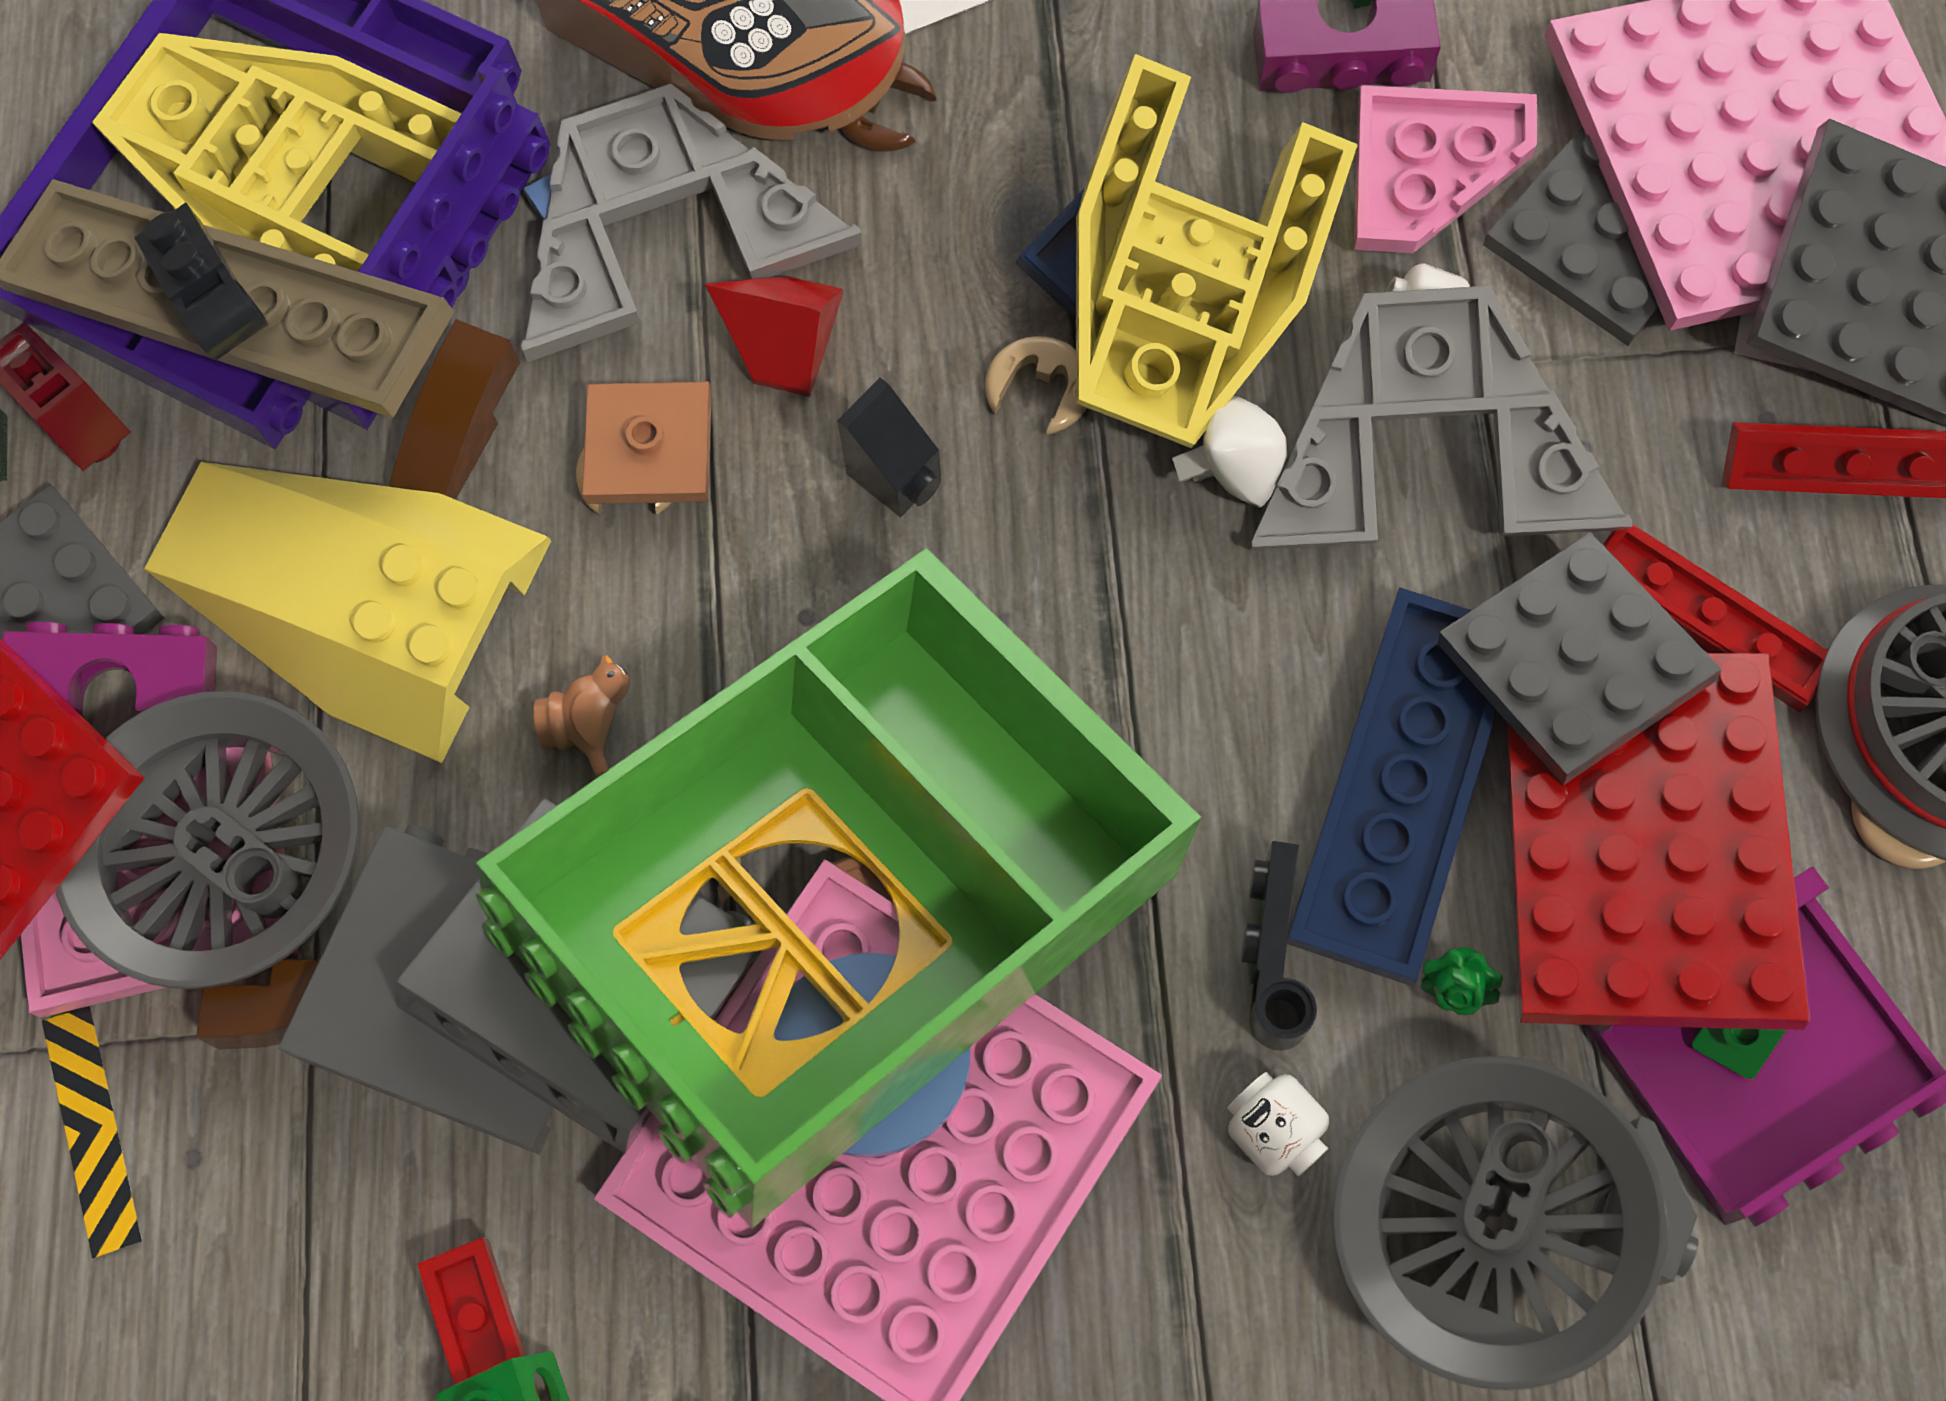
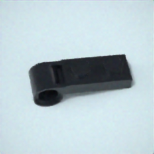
M184 203L172 212L158 215L150 221L143 232L134 237L181 321L212 360H218L269 325L261 310L237 281L200 218L187 203Z
M1272 841L1266 861L1254 860L1249 898L1261 900L1258 924L1246 923L1241 962L1252 964L1250 984H1253L1249 1015L1251 1032L1263 1046L1272 1050L1282 1051L1297 1046L1304 1039L1316 1019L1317 1004L1307 986L1297 980L1283 977L1299 845ZM1274 1000L1289 1002L1296 1008L1299 1014V1026L1289 1030L1275 1027L1266 1016L1265 1005Z

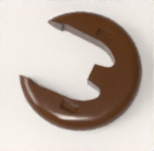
M901 63L900 70L890 87L924 97V100L936 101L935 91L927 77L916 68ZM880 100L868 112L875 113ZM863 116L841 128L842 132L852 142L873 151H896L911 146L916 142L909 134L896 132L871 122Z

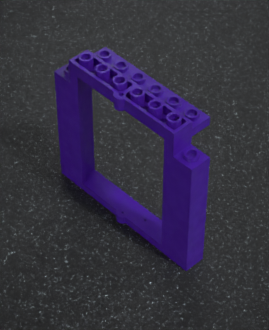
M152 0L0 215L1 258L52 179L90 190L118 151L97 130L92 123L159 33L197 38L211 16L282 49L338 56L462 113L358 271L443 297L451 308H453L457 297L466 288L471 268L479 266L485 258L489 240L502 221L509 219L514 213L519 201V194L532 173H538L543 168L548 158L551 143L538 113L518 105L513 95L518 87L522 70L509 40L423 0ZM0 288V311L22 322H26L28 325L275 450L283 437L297 427L302 417L303 407L307 401L368 430L376 416L380 415L379 413L218 360L214 361L209 357Z

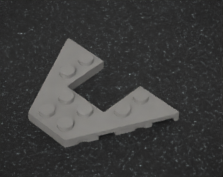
M672 84L561 120L557 142L559 148L558 160L553 164L550 181L552 191L547 219L543 220L537 253L539 261L537 277L532 281L530 294L533 300L526 339L522 340L521 348L527 362L639 324L640 320L603 226L713 189L750 279L773 277L861 246V231L855 224L851 227L817 202L816 194L807 187L797 186L787 179L785 171L756 148L748 149L727 133L726 126L709 112L696 109L691 102V98Z
M1490 286L1364 293L1253 537L1251 550L1373 544L1378 541L1371 421L1493 414L1501 537L1627 530L1632 527V519L1629 514L1625 516L1597 468L1600 466L1592 453L1585 450L1576 435L1575 425L1555 392L1548 389L1530 359L1531 353L1520 334L1511 328L1505 318V310Z

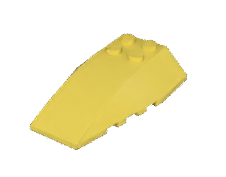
M200 462L144 569L331 717L442 764L470 708L454 694L506 589L525 596L551 540L545 535L440 493Z

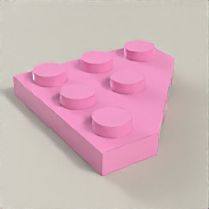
M1361 85L1357 105L1358 145L1356 148L1354 250L1396 253L1416 252L1529 161L1537 146V94Z

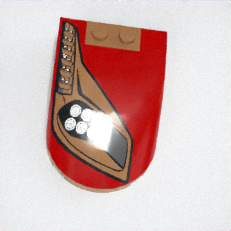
M535 0L545 27L551 33L654 88L672 84L691 98V102L696 109L709 112L725 126L749 136L769 140H795L794 133L812 131L828 126L830 133L855 121L867 113L886 94L900 70L905 51V29L900 0Z

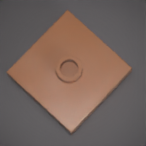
M709 382L588 384L582 496L585 503L709 502L712 395Z

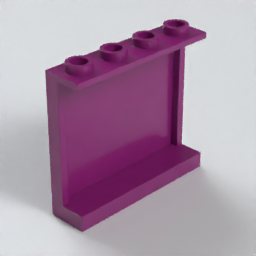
M1813 866L1794 877L1810 1022L1805 1030H1786L1755 1078L1746 1079L1695 1050L1692 1043L1700 1029L1697 1027L1585 1025L1646 1114L1655 1122L1660 1134L1724 1225L1746 1218L1749 1219L1754 1227L1764 1223L1790 1205L1783 1194L1803 1181L1809 1190L1822 1185L1845 1169L1838 1159L1844 1153L1858 1145L1862 1152L1866 1154L1898 1135L1900 1131L1893 1121L1911 1109L1918 1118H1921L1946 1103V1070L1943 1069L1816 900V897L1829 889V887Z

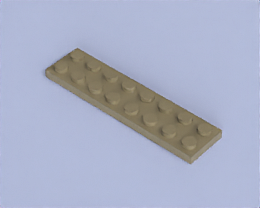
M52 179L0 258V288L209 357L181 321L134 238L146 229L151 220L163 212ZM204 225L237 281L249 294L269 323L265 328L219 358L218 361L394 418L455 313L445 298Z

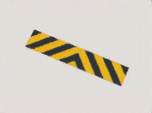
M87 1006L43 1020L42 1025L93 1259L142 1242L91 1007Z

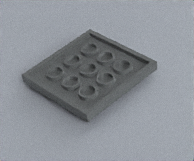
M1830 118L1817 128L1746 344L1946 426V167Z

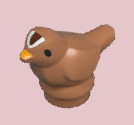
M605 655L602 656L599 667L592 674L582 675L572 681L565 693L554 691L550 693L549 697L536 699L534 703V724L542 748L557 747L560 751H565L574 745L588 757L597 778L608 771L604 747L617 706L626 696L630 687V678L626 670L613 663Z

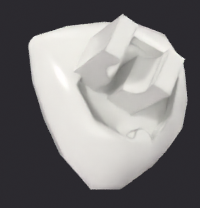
M1233 396L1226 406L1218 409L1209 420L1203 436L1204 445L1172 459L1179 481H1187L1193 478L1194 482H1199L1215 476L1223 488L1231 495L1254 507H1262L1273 494L1283 473L1287 459L1286 436L1276 420L1265 411L1241 397Z

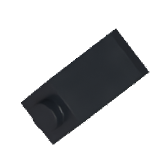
M879 378L837 420L847 475L901 518L914 504L917 506L925 504L938 489L941 482L939 449L892 387L882 378Z

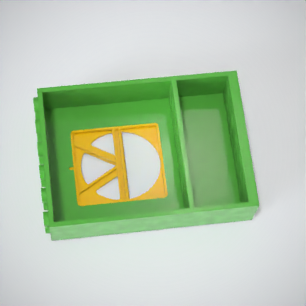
M926 548L476 862L481 891L476 894V898L487 915L488 920L482 924V927L494 947L506 958L513 953L518 956L529 969L525 973V978L541 1002L549 1008L558 1003L572 1019V1022L568 1024V1028L582 1050L592 1059L602 1054L617 1072L612 1076V1079L624 1099L637 1111L646 1106L662 1124L657 1129V1132L671 1154L682 1164L692 1159L705 1174L708 1180L703 1183V1186L718 1209L728 1218L738 1213L752 1229L1174 879L1178 874L1201 816ZM788 843L816 844L833 848L855 858L877 876L889 893L895 907L898 919L899 943L892 970L880 991L869 1004L737 862V858L773 845ZM710 878L716 879L757 923L756 925L693 935H683L680 933L681 923L689 905L701 887ZM778 948L746 1030L740 1034L722 1027L697 1006L689 995L679 971L680 965L685 962ZM800 971L843 1018V1023L832 1030L816 1036L791 1041H778L774 1037V1032L797 973Z

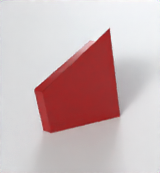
M790 276L705 284L752 378L753 384L811 397L843 297L842 288Z

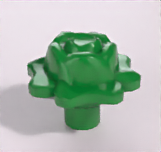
M1468 947L1450 949L1439 959L1425 961L1423 965L1425 977L1422 978L1421 989L1435 997L1438 1006L1442 1010L1453 1011L1458 1015H1474L1482 1006L1494 1005L1499 1002L1500 992L1498 988L1502 985L1503 976L1488 967L1484 956Z

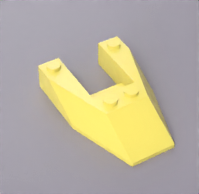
M159 33L92 123L174 209L187 203L206 226L358 272L369 254L302 223V220L350 152L417 183L462 113L338 56Z
M1135 54L1117 89L1076 216V403L1192 448L1206 431L1209 420L1214 413L1226 406L1305 305L1358 144L1302 122L1280 153L1258 222L1157 183L1155 179L1191 76Z

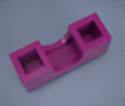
M1258 0L1253 36L1259 91L1279 90L1284 93H1294L1311 88L1337 87L1349 90L1361 85L1395 84L1397 86H1411L1418 82H1431L1441 48L1434 0H1372L1366 28L1356 32H1341L1329 27L1319 14L1317 0Z
M29 622L26 623L25 632H3V641L82 717L84 694L88 685L95 677L110 670H125L133 675L136 683L135 711L138 713L180 696L215 691L217 646L207 636H199L200 629L196 627L164 625L159 627V635L133 634L134 628L132 626L101 623L93 625V633H67V626L63 624Z

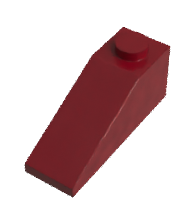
M26 322L0 341V384L82 471L86 470L93 463L109 458L118 449L120 441L131 433L93 389Z

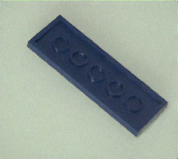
M1399 587L1290 926L1288 945L1409 986H1413L1417 982L1497 710L1437 644L1441 630L1472 610Z

